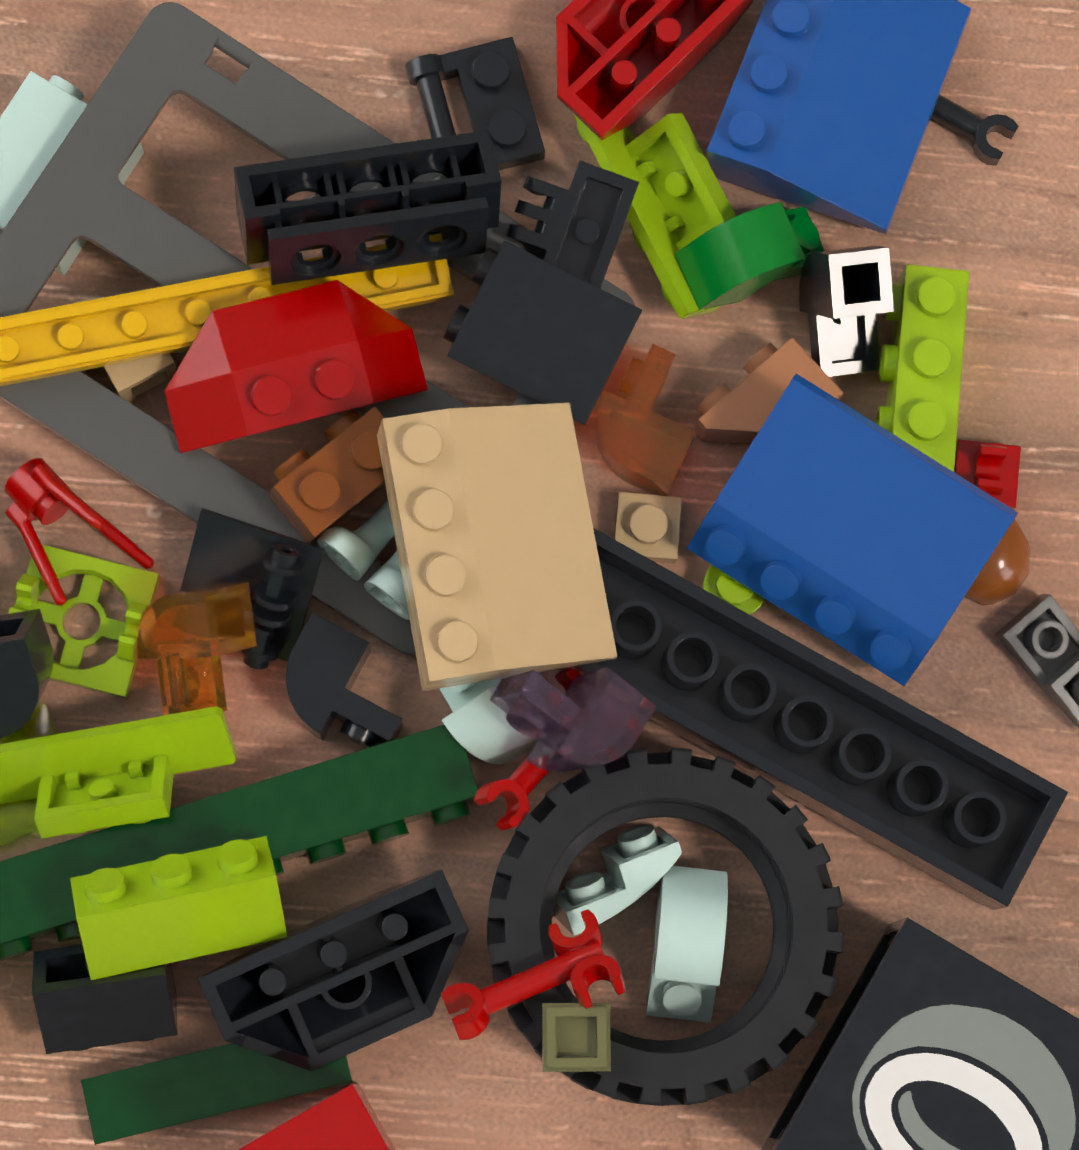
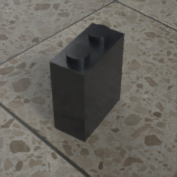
M505 240L499 252L488 247L472 278V282L480 285L481 288L471 308L469 309L460 304L443 336V339L453 343L447 356L541 404L570 403L573 420L585 425L643 310Z

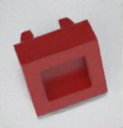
M958 439L956 442L954 473L1014 510L1017 500L1021 446Z

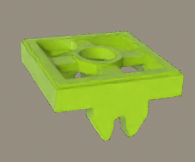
M42 544L58 579L73 574H84L79 595L69 599L62 606L39 601L38 599L42 593L48 588L31 556L27 573L23 574L16 584V603L10 607L8 614L40 609L44 623L56 626L59 635L66 641L60 663L53 661V669L49 680L128 699L161 579L160 575ZM104 580L112 583L123 595L127 606L125 622L108 618L105 609L98 603ZM80 604L94 607L100 616V627L97 633L85 640H76L70 637L64 628V618L67 612ZM103 638L118 641L117 652L106 662L90 668H80L85 648L96 645Z

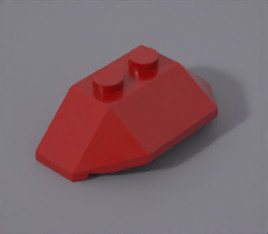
M573 0L556 16L557 98L603 141L643 118L730 33L754 0Z
M334 280L212 311L164 390L181 454L427 391L428 387L412 328L345 284Z

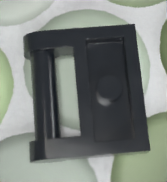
M513 36L441 55H422L406 63L405 68L409 82L418 88L431 138L456 135L441 81L458 77L473 132L488 130L499 171L545 159V148Z

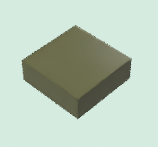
M542 1003V1072L611 1071L610 1003H592L593 1006L587 1009L579 1003Z

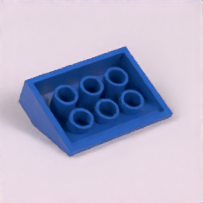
M766 0L707 149L709 165L716 178L887 234L969 19L971 8L957 0Z
M796 373L686 549L902 686H905L941 634L1016 518L1018 512Z

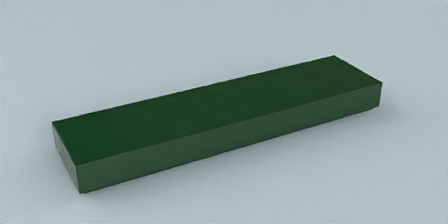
M233 1043L81 1080L95 1145L353 1082L347 1055L313 1071H309Z

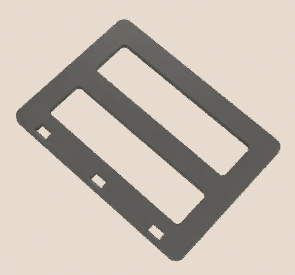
M174 2L159 4L149 12L0 234V317L26 313L71 245L80 239L90 241L160 287L253 269L125 187L119 180V173L169 98L173 95H185L284 160L396 143L183 5ZM214 47L248 68L236 84L206 65ZM426 173L415 178L412 182L430 181L442 174ZM364 182L352 187L350 191L368 190L379 185V183ZM499 211V226L487 229L486 250L490 247L499 252L505 240L544 260L546 250L506 236L509 225L519 223ZM450 229L427 233L428 235L441 233L442 241L449 239L448 230ZM484 253L447 259V264L472 281ZM604 279L601 286L602 290L635 306L632 298L626 292ZM78 371L0 386V399L198 524L201 509L204 508L305 542L271 500L269 491L203 449L180 454L173 430L84 373ZM426 380L427 391L356 408L355 411L363 416L373 407H376L384 418L449 408L469 407ZM521 393L517 395L512 405L541 404ZM317 540L312 543V545L320 547ZM324 552L312 597L403 654H416L410 620L400 617L383 606L364 588L365 582L383 564L374 560L362 578L356 581L343 572Z

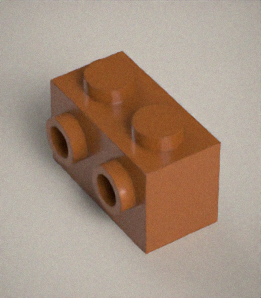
M373 407L362 417L359 416L355 409L350 410L324 432L330 440L328 444L311 457L304 448L299 450L273 472L280 481L273 486L269 497L306 543L312 544L327 529L332 528L385 486L377 433L384 417L376 407Z

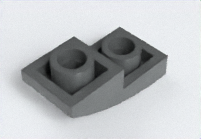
M1041 594L996 633V636L1037 685L1079 728V630L1051 594Z

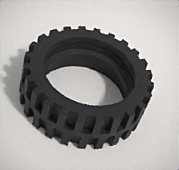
M673 747L669 753H647L646 748L626 751L624 757L604 763L600 759L583 767L581 773L564 783L560 781L550 789L532 812L525 815L516 828L507 849L502 854L490 895L487 920V946L489 948L492 975L495 983L556 957L548 930L549 925L552 924L553 907L561 881L575 858L591 842L622 824L646 818L667 817L683 819L708 827L732 842L747 857L759 874L766 889L773 918L772 948L765 973L750 999L739 1011L722 1024L707 1032L689 1038L651 1040L631 1036L610 1027L611 1071L561 1072L570 1078L571 1081L586 1089L615 1100L654 1106L691 1105L707 1102V1100L726 1094L736 1093L751 1086V1082L768 1071H774L789 1058L787 1054L801 1039L807 1038L818 1023L815 1017L824 1000L831 998L837 978L832 976L837 954L843 953L844 932H838L837 908L842 907L843 902L840 886L833 887L826 863L831 861L823 843L816 845L804 826L808 819L797 805L790 809L772 792L776 787L774 784L761 775L753 779L734 768L736 762L721 756H717L715 760L693 756L692 749ZM566 982L506 1007L508 1015L517 1030L523 1034L541 1058L542 1003H578L577 998Z

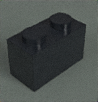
M82 944L33 952L32 996L46 1054L82 1051L93 1047L134 1041L144 1042L178 1035L177 992L171 963L91 980Z

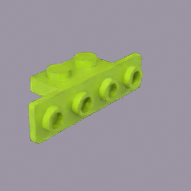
M683 113L667 114L637 138L630 126H627L603 141L574 114L577 120L578 132L582 139L591 147L600 167L639 182L627 219L633 228L634 240L638 247L647 255L661 283V291L668 304L674 308L681 319L709 314L720 308L721 306L702 310L698 309L674 254L710 229L736 217Z
M217 706L0 744V804L37 798L34 821L41 839L67 834L78 835L90 830L131 823L142 824L154 819L170 816L174 774L231 765L236 761V748L222 708Z

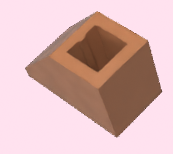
M793 337L778 350L772 343H769L746 363L743 369L749 375L736 387L730 390L724 383L699 404L697 410L702 416L698 419L693 433L702 442L751 445L796 373L838 400L841 399L843 392Z

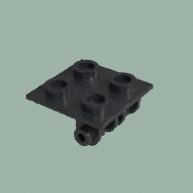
M202 508L172 623L240 645V650L244 654L243 662L254 669H266L269 662L277 658L288 661L290 653L304 626L325 549Z

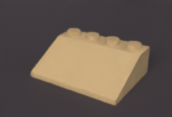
M570 403L449 408L382 419L377 433V440L422 691L616 659V646Z

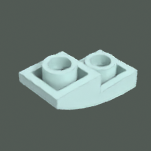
M642 825L622 832L617 837V843L600 849L608 871L607 873L588 872L578 875L566 882V889L557 892L553 907L556 919L575 936L585 930L581 915L582 911L588 909L594 913L598 924L615 916L638 900L669 871L682 854L679 841L660 826L654 828L651 825Z

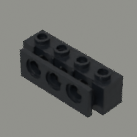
M488 130L234 167L236 214L247 265L269 262L271 285L482 254L486 251L487 229L499 226L502 181ZM426 173L442 174L430 181L412 182L415 178ZM364 182L379 183V185L368 190L350 191L352 187ZM302 191L316 193L303 200H287L291 195ZM450 229L448 230L449 239L441 242H431L427 233ZM386 239L387 248L380 251H367L366 244L363 243ZM324 248L322 249L323 258L315 261L303 260L301 251Z

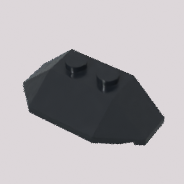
M440 869L359 900L288 932V937L261 944L198 978V981L224 1041L313 1071L432 1017L441 997L440 993L444 990L460 947H462L469 930L443 870Z

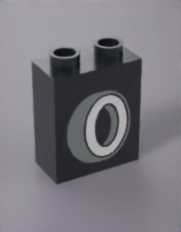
M908 917L893 922L886 928L761 1149L1079 1150V1018Z

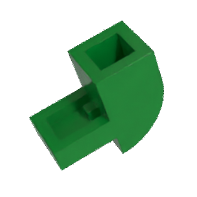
M778 202L751 210L723 222L674 254L699 310L741 302L774 280L801 276L806 258L811 253L823 252L825 250L820 241L819 232L812 222L806 207L784 210L782 203Z

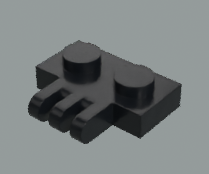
M579 160L569 190L527 176L523 188L532 194L545 196L543 208L518 200L514 212L535 219L538 222L534 232L525 226L510 224L506 236L546 250L545 261L601 289L639 182Z

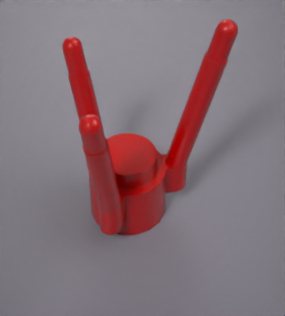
M43 458L29 460L20 466L8 479L5 485V492L14 503L8 507L5 514L19 529L37 569L57 605L61 606L66 603V595L31 523L32 521L39 520L42 525H49L61 518L70 509L143 568L150 569L153 567L154 560L77 496Z

